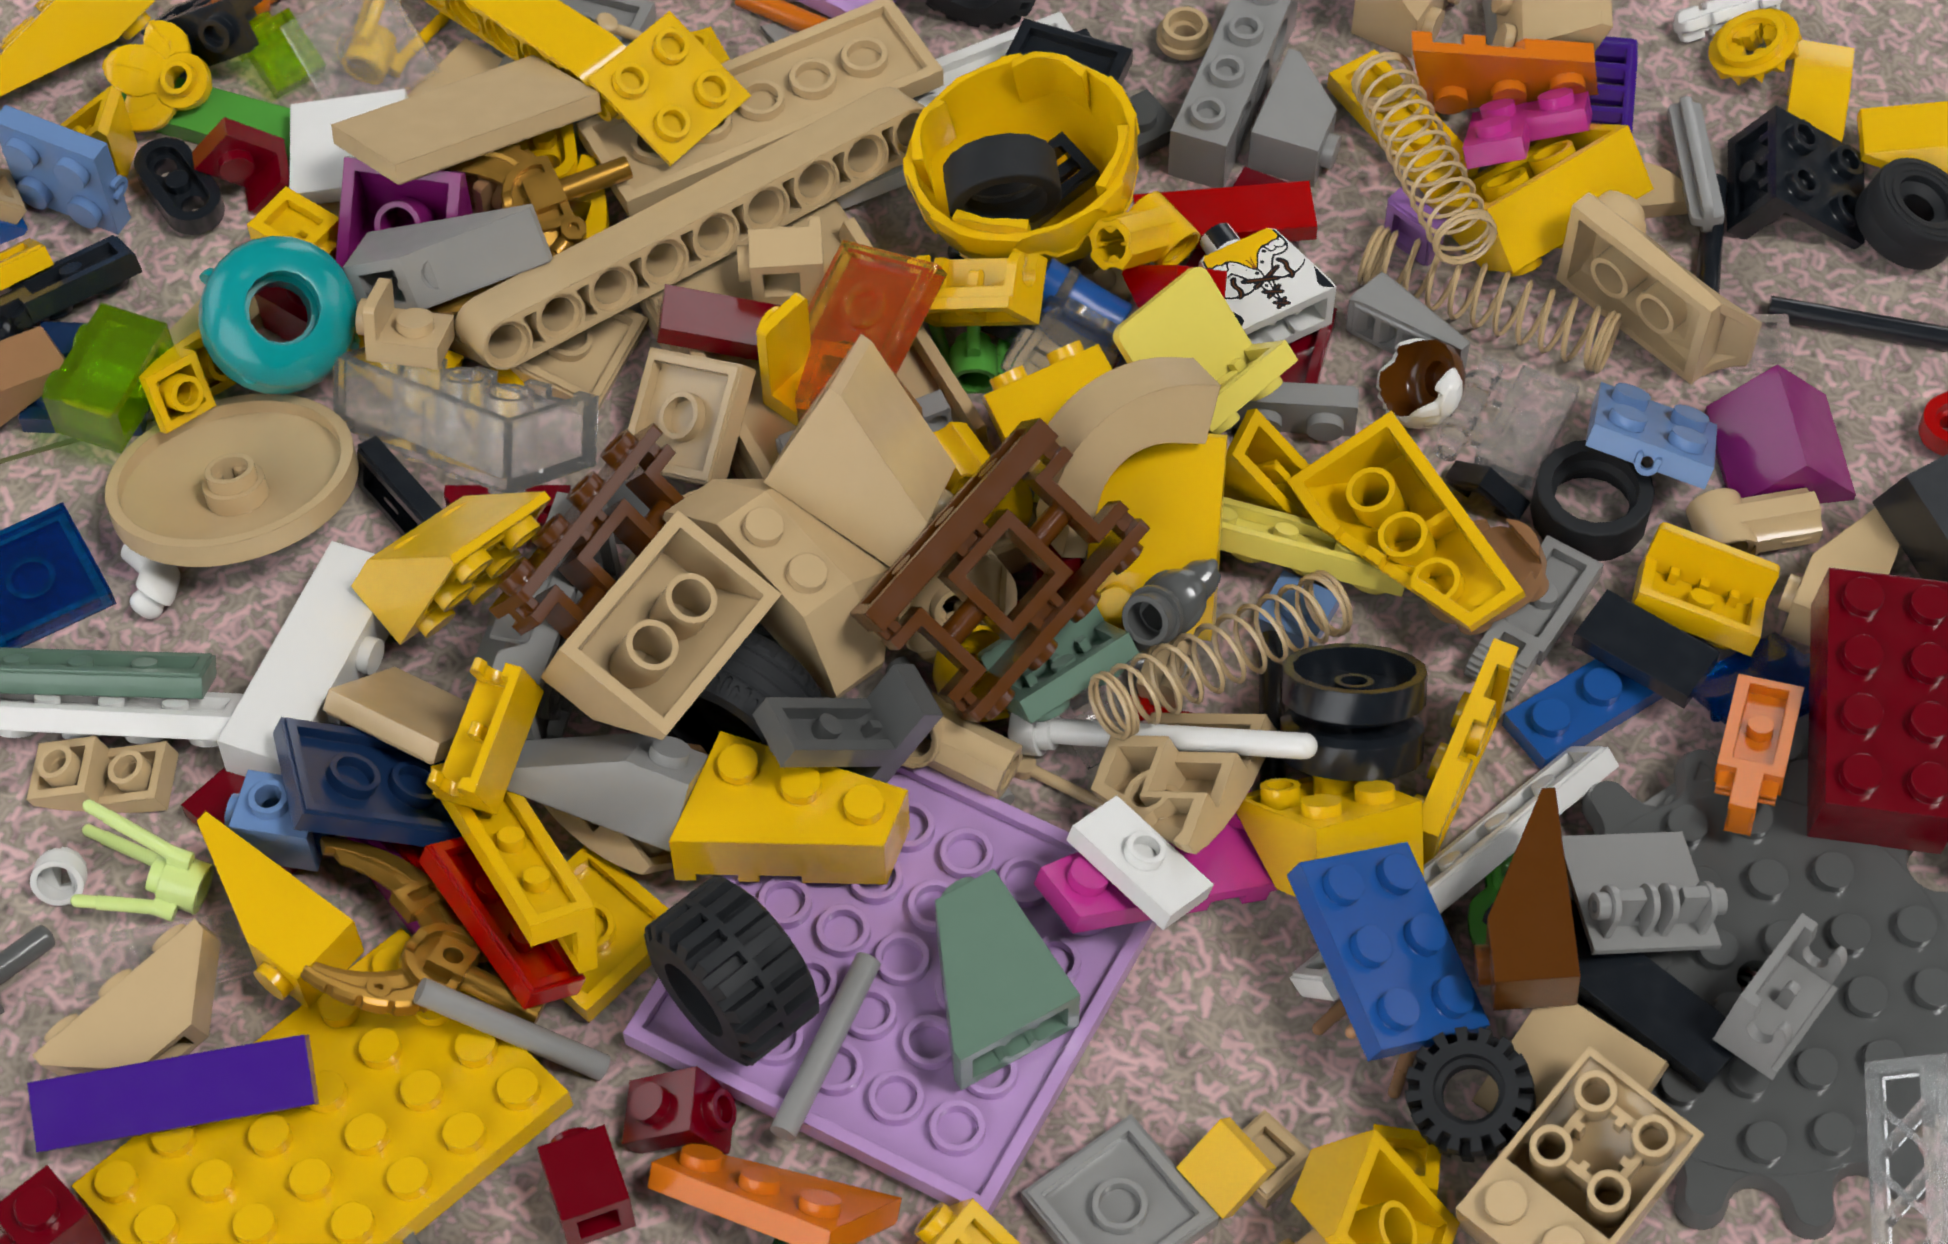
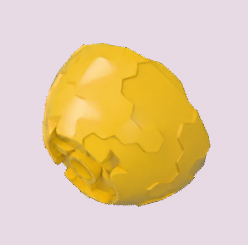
M1033 51L1025 55L1017 53L1001 56L992 63L956 78L922 109L913 129L912 137L909 140L906 156L903 158L904 176L908 190L911 191L927 225L935 234H939L951 247L956 249L960 253L959 256L964 259L1008 258L1012 252H1024L1025 257L1040 254L1048 259L1047 263L1052 258L1063 264L1083 259L1091 254L1092 246L1088 234L1098 219L1127 212L1133 201V193L1139 170L1137 144L1140 131L1137 114L1124 88L1112 76L1108 77L1074 61L1066 55ZM1063 132L1100 171V177L1095 186L1036 230H1031L1029 219H992L959 209L951 217L943 177V165L951 153L974 140L1005 133L1030 134L1049 142L1059 133ZM1065 154L1057 160V166L1068 159Z

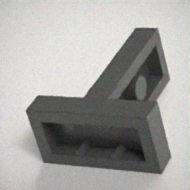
M894 664L867 698L766 697L753 713V717L763 733L770 751L776 757L781 767H837L888 783L943 717V713L915 665Z

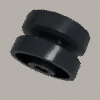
M1333 643L1311 646L1291 653L1282 662L1281 695L1283 704L1289 707V709L1280 717V731L1309 733L1315 737L1318 748L1315 755L1309 759H1281L1292 768L1304 773L1340 781L1383 780L1396 778L1414 771L1423 761L1425 728L1422 719L1417 715L1426 706L1428 673L1425 664L1411 654L1389 647L1369 644Z

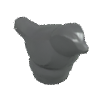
M1215 559L1195 560L1188 563L1182 569L1160 571L1152 576L1143 587L1132 593L1123 608L1122 622L1138 650L1145 651L1151 646L1169 643L1181 633H1187L1200 621L1206 609L1208 598L1216 591L1221 580L1218 570L1219 565Z

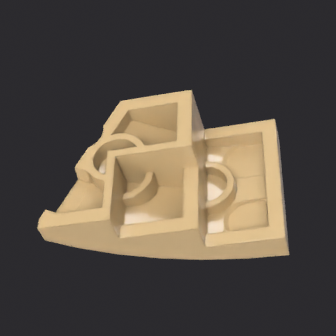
M1156 712L1151 713L1150 717L1152 719L1156 717ZM1161 713V720L1158 723L1276 731L1267 714L1179 713L1177 715ZM1133 735L1125 740H1118L1110 736L1091 786V791L1105 803L1117 795L1166 841L1184 852L1197 854L1211 843L1239 809L1252 787L1265 757L1239 756L1238 753L1180 752L1169 736Z

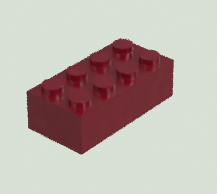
M1829 567L1811 604L1807 837L1941 854L1948 844V582Z

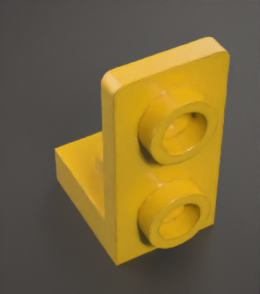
M798 292L794 293L781 306H774L769 309L759 322L756 331L763 404L795 426L798 425L834 373V371L812 357L808 299Z

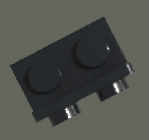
M188 0L173 6L155 20L167 21L182 29L188 36L191 53L201 58L210 67L249 53L258 47L259 41L249 21L257 16L253 7L262 0ZM146 27L141 30L143 37ZM186 71L180 74L178 78L186 76Z

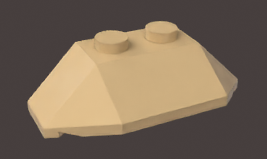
M713 479L666 510L663 515L666 523L679 510L782 594L761 619L760 623L789 654L802 664L817 685L830 698H841L882 668L886 645L881 642L882 639L875 632H868L849 613L890 568L888 565L765 484V479Z

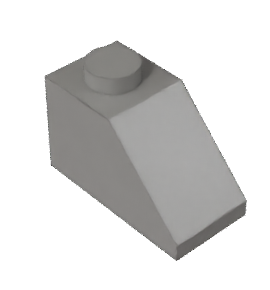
M1288 49L1252 128L1248 168L1292 182L1309 180L1310 187L1314 188L1322 168L1332 169L1334 167L1341 147L1342 136L1334 134L1336 107L1299 51Z

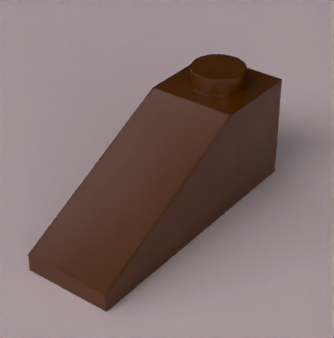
M1555 787L1541 789L1488 915L1486 944L1474 945L1477 986H1490L1493 1011L1577 1005L1580 969Z

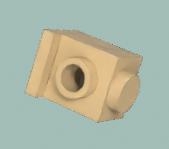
M808 216L809 226H775L766 229H748L749 245H737L739 282L751 281L752 298L754 301L783 304L796 292L807 298L808 302L826 301L821 216Z

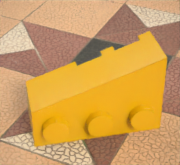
M720 731L669 840L675 880L696 881L697 874L738 875L739 882H760V876H801L802 883L887 885L910 831L908 790L837 767H781L776 757L770 751L769 746Z

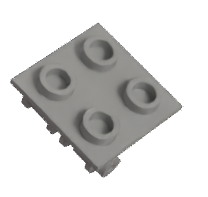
M1683 832L1562 836L1567 877L1592 955L1721 948L1722 944L1714 920L1717 915H1724L1728 908L1727 894L1724 888H1715L1710 881H1699Z

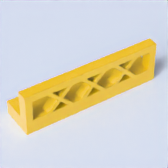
M444 763L430 766L431 770L435 769L441 772ZM506 790L497 815L440 799L530 946L557 939L579 974L598 968L595 904L526 798Z

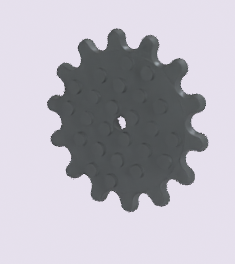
M1694 750L1685 753L1678 759L1674 768L1676 794L1668 805L1656 807L1643 804L1632 797L1619 783L1613 781H1602L1594 784L1581 800V811L1593 828L1595 835L1683 832L1699 881H1710L1715 888L1722 887L1726 891L1728 898L1727 911L1724 915H1717L1714 920L1722 944L1720 949L1641 952L1725 1017L1728 1016L1743 992L1737 982V974L1743 972L1746 967H1750L1751 971L1758 972L1802 913L1818 923L1816 937L1809 945L1811 952L1816 957L1828 960L1833 951L1839 946L1846 948L1848 956L1846 965L1833 983L1838 990L1773 1080L1736 1055L1733 1056L1704 1093L1670 1066H1668L1651 1093L1704 1133L1703 1139L1675 1176L1674 1209L1677 1217L1685 1225L1693 1229L1707 1230L1714 1228L1722 1221L1727 1211L1729 1200L1735 1193L1742 1189L1755 1188L1765 1191L1775 1199L1781 1209L1782 1217L1788 1229L1795 1235L1803 1239L1817 1240L1825 1237L1832 1231L1835 1225L1834 1188L1839 1181L1846 1177L1856 1175L1867 1177L1877 1183L1892 1199L1904 1204H1915L1923 1201L1930 1194L1934 1182L1931 1168L1918 1148L1916 1142L1917 1133L1920 1127L1927 1122L1935 1120L1948 1122V892H1938L1925 888L1912 877L1907 868L1909 856L1914 851L1807 837L1808 759H1800L1788 763L1781 796L1777 795L1775 806L1758 803L1751 836L1724 831L1730 796L1714 793L1716 782L1713 781L1718 757L1708 750ZM1568 880L1570 898H1571L1573 901H1575L1574 896H1573V893H1572V890H1571V887H1570V883H1569V880ZM1578 996L1577 1004L1633 1039Z

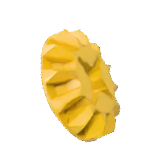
M1757 9L1740 14L1725 23L1713 36L1709 45L1708 56L1720 79L1732 78L1738 86L1744 84L1751 77H1755L1763 83L1765 75L1772 71L1784 73L1785 61L1799 56L1798 42L1803 38L1796 20L1790 14L1777 9ZM1765 42L1766 48H1758L1760 44ZM1746 51H1754L1752 55H1747Z

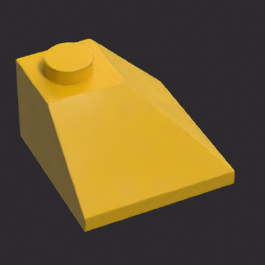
M1376 1129L1311 1149L1290 1200L1328 1244H1453L1460 1224Z

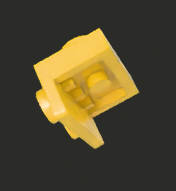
M1663 522L1659 525L1638 568L1631 603L1684 632L1705 639L1709 644L1717 648L1732 649L1751 657L1761 638L1766 601L1779 578L1780 566L1774 562L1681 527Z

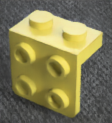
M1203 267L1187 269L1120 323L1113 332V341L1127 364L1155 357L1194 358L1221 385L1208 434H1221L1234 426L1240 419L1237 411L1250 400H1260L1278 389L1283 383L1280 375L1298 361L1286 340L1252 344L1210 274Z

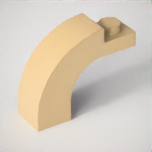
M1155 357L1124 364L1097 377L1074 394L1048 424L1059 436L1055 442L1060 446H1065L1073 454L1053 480L1085 512L1094 518L1101 493L1108 479L1133 454L1147 447L1163 443L1206 444L1221 385L1194 358ZM1038 459L1028 471L1031 473L1041 461ZM1041 498L1037 504L1036 519L1048 508V505ZM1069 525L1051 543L1061 557L1085 558L1088 544Z

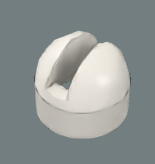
M68 847L53 848L45 851L36 861L30 877V886L33 893L41 901L50 905L65 906L71 904L70 899L73 895L83 893L88 877L86 862L80 853ZM61 868L67 870L71 882L61 884Z

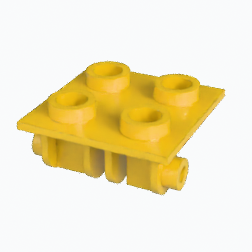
M670 10L587 80L600 95L601 112L597 114L607 122L613 118L618 120L624 119L670 167L751 97V94Z

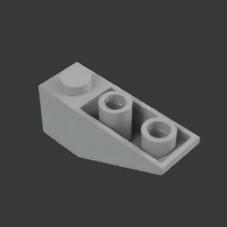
M533 204L367 232L343 266V269L353 286L358 304L362 298H368L378 278L392 279L395 308L427 309L546 264L553 257Z

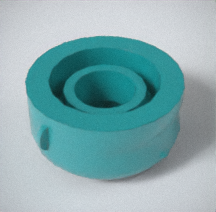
M266 236L252 239L232 249L218 262L215 268H208L199 275L200 280L205 284L199 303L198 321L203 345L213 363L229 379L244 388L263 394L281 395L306 390L323 381L335 370L349 349L356 350L360 346L359 336L355 333L358 305L353 286L346 276L344 269L333 257L311 242L291 236ZM280 287L289 289L298 295L306 306L308 315L304 333L292 341L280 343L267 340L260 335L252 325L249 314L251 300L257 293L266 288Z

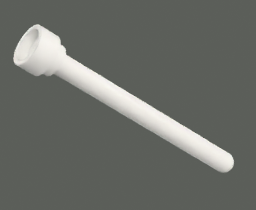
M1011 712L1008 728L1009 739L1023 746L1021 751L1023 755L1043 756L1047 750H1056L1059 744L1107 747L1111 736L1103 729L1098 720L1060 718L1059 715L1048 721H1035L1030 724ZM1113 721V723H1114L1120 730L1124 731V730L1119 726L1118 722ZM1140 723L1139 732L1136 734L1139 736H1169L1180 752L1238 753L1239 756L1309 759L1315 755L1318 748L1314 736L1301 732Z

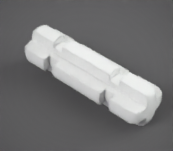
M1782 0L1706 1L1701 3L1702 9L1700 10L1699 6L1694 5L1677 11L1674 14L1673 30L1674 33H1677L1681 42L1690 43L1705 38L1706 31L1711 36L1715 35L1725 23L1745 12L1766 8L1780 10Z

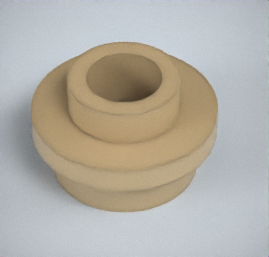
M1187 6L1177 7L1169 11L1159 23L1156 34L1157 45L1165 55L1173 59L1183 61L1198 59L1207 52L1214 35L1213 28L1205 14L1200 10Z

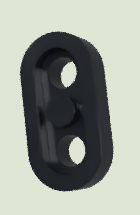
M170 137L158 138L149 141L138 150L134 158V167L139 183L172 229L185 235H199L214 229L222 221L225 214V205L220 188L211 175L194 169L192 150L185 142Z

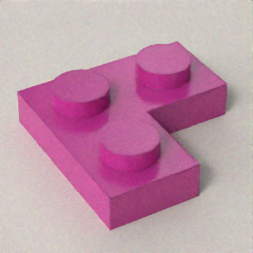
M1559 88L1540 94L1538 101L1515 105L1513 99H1499L1483 104L1479 112H1473L1463 144L1467 169L1526 159L1530 141L1589 131L1592 108L1588 91L1573 94L1571 88Z

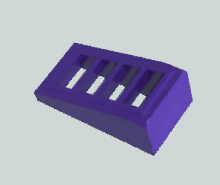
M1606 36L1595 51L1597 82L1620 85L1597 83L1598 95H1591L1589 98L1590 103L1620 106V108L1591 105V122L1629 125L1632 133L1638 41L1632 38Z

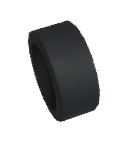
M1005 133L974 140L951 153L943 165V177L951 217L959 209L985 218L1029 219L1031 224L1053 212L1061 201V182L1055 150L1046 140L1030 134Z
M1586 440L1573 441L1555 449L1540 465L1530 504L1533 526L1543 541L1546 536H1550L1597 561H1610L1630 552L1643 538L1655 496L1652 477L1639 474L1635 469L1634 463L1585 446ZM1578 478H1593L1608 482L1620 490L1628 500L1629 509L1627 515L1612 522L1594 523L1578 519L1564 510L1555 498L1557 487L1560 484Z

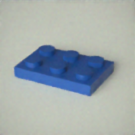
M1408 842L1300 862L1287 874L1368 1062L1420 1050L1422 1046L1429 1048L1434 1044L1432 1037L1441 1032L1444 1033L1445 1038L1455 1035V1028L1467 1026L1470 1033H1479V1027L1486 1029L1490 1026Z

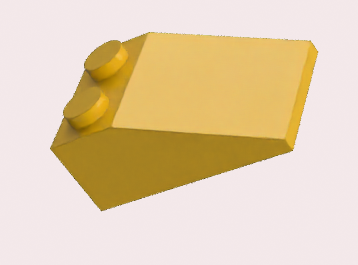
M1208 434L1206 444L1163 443L1147 447L1126 459L1110 476L1101 493L1096 514L1108 501L1120 500L1129 509L1127 512L1134 519L1141 518L1150 529L1139 541L1144 548L1135 562L1119 575L1112 572L1098 587L1097 591L1101 594V598L1096 605L1104 621L1125 630L1122 622V611L1132 593L1143 587L1152 576L1160 571L1182 569L1191 561L1208 560L1211 558L1215 559L1219 565L1228 435ZM1112 530L1103 538V540L1100 543L1088 544L1087 559L1106 539V537L1112 532ZM1218 587L1208 598L1206 609L1200 621L1187 633L1194 635L1196 628L1202 623L1215 625ZM1205 629L1199 634L1198 638L1211 641L1213 629Z

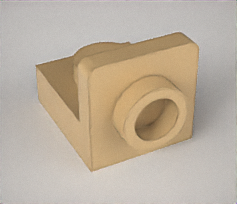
M378 278L368 298H362L357 307L355 326L357 334L364 335L366 361L438 370L456 336L454 315L432 313L424 308H395L392 279Z

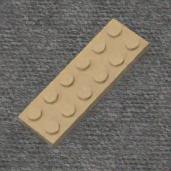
M875 0L721 63L751 94V97L671 167L624 119L618 120L613 118L607 122L597 114L576 123L579 140L588 154L594 157L597 165L622 156L627 158L633 178L610 186V188L630 217L877 89L887 86L894 87L913 99L944 86L943 69L894 1Z

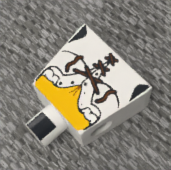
M1220 223L1211 227L1202 236L1200 246L1207 255L1201 259L1199 267L1227 271L1225 300L1252 344L1286 340L1289 344L1332 324L1336 285L1276 229L1266 228L1240 239L1228 223Z

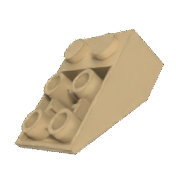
M1588 1046L1455 1208L1456 1219L1460 1222L1459 1227L1480 1244H1626L1703 1139L1704 1133L1591 1046Z

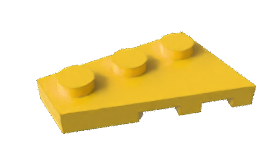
M1496 638L1492 641L1471 693L1464 691L1457 705L1450 726L1455 730L1449 745L1440 742L1427 773V779L1433 782L1427 796L1425 797L1418 793L1415 795V798L1423 800L1424 865L1438 854L1503 712L1519 647Z

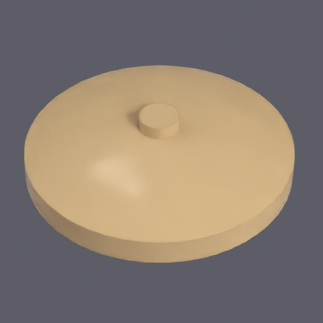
M263 393L238 395L215 400L217 406L167 434L160 432L157 424L139 436L124 450L108 475L105 485V501L114 529L122 542L134 552L150 560L175 566L212 567L229 565L256 559L286 548L307 537L329 521L345 504L355 487L359 472V462L347 424L332 409L316 401L293 395Z

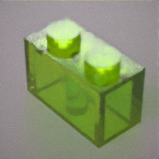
M100 303L90 321L82 324L76 332L72 349L59 370H54L45 382L42 398L55 432L122 454L150 408L139 376L157 358L174 346L167 323Z

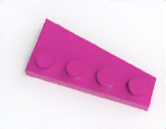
M1237 813L1233 815L1225 828L1211 843L1197 854L1184 852L1171 844L1214 884L1207 899L1188 913L1205 911L1211 902L1239 897L1242 904L1266 900L1270 892L1278 890L1273 884ZM1079 852L1041 867L1035 879L1034 885L1073 934L1151 920Z

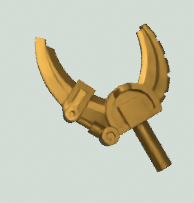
M517 143L445 169L465 172V175L483 178L501 185L500 197L503 209L533 204L552 257L587 239L586 223L580 217L574 216L569 201L633 178L629 162L625 156L559 179L548 156H535L528 149L522 150L521 145ZM514 276L427 308V310L432 313L457 315L462 306L471 298Z
M328 836L321 837L320 846L323 855L334 856L340 865L365 874L390 890L392 894L389 902L407 923L417 921L420 928L405 942L397 970L380 972L353 971L315 962L312 967L306 965L300 975L301 978L322 993H326L333 999L349 1006H356L361 1010L382 1015L389 1013L393 1016L416 1015L418 1011L423 1013L429 1011V1009L413 1003L415 991L421 980L426 977L456 991H464L496 1008L529 1022L537 1023L546 1004L523 1010L502 979L477 967L479 962L484 963L489 960L428 874H425L404 859L380 848L348 839Z

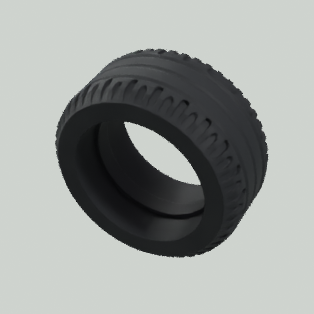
M752 631L666 736L678 738L688 744L701 745L708 755L720 731L768 746L763 733L753 717V713L766 697L822 698V695L813 677L801 663L776 643Z

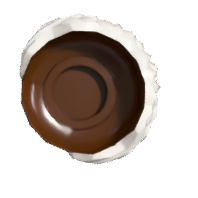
M1413 338L1399 342L1395 346L1396 352L1392 359L1379 370L1376 387L1380 392L1377 397L1383 402V409L1386 410V414L1392 410L1404 427L1414 429L1437 427L1454 412L1464 394L1466 371L1463 361L1454 347L1437 339Z

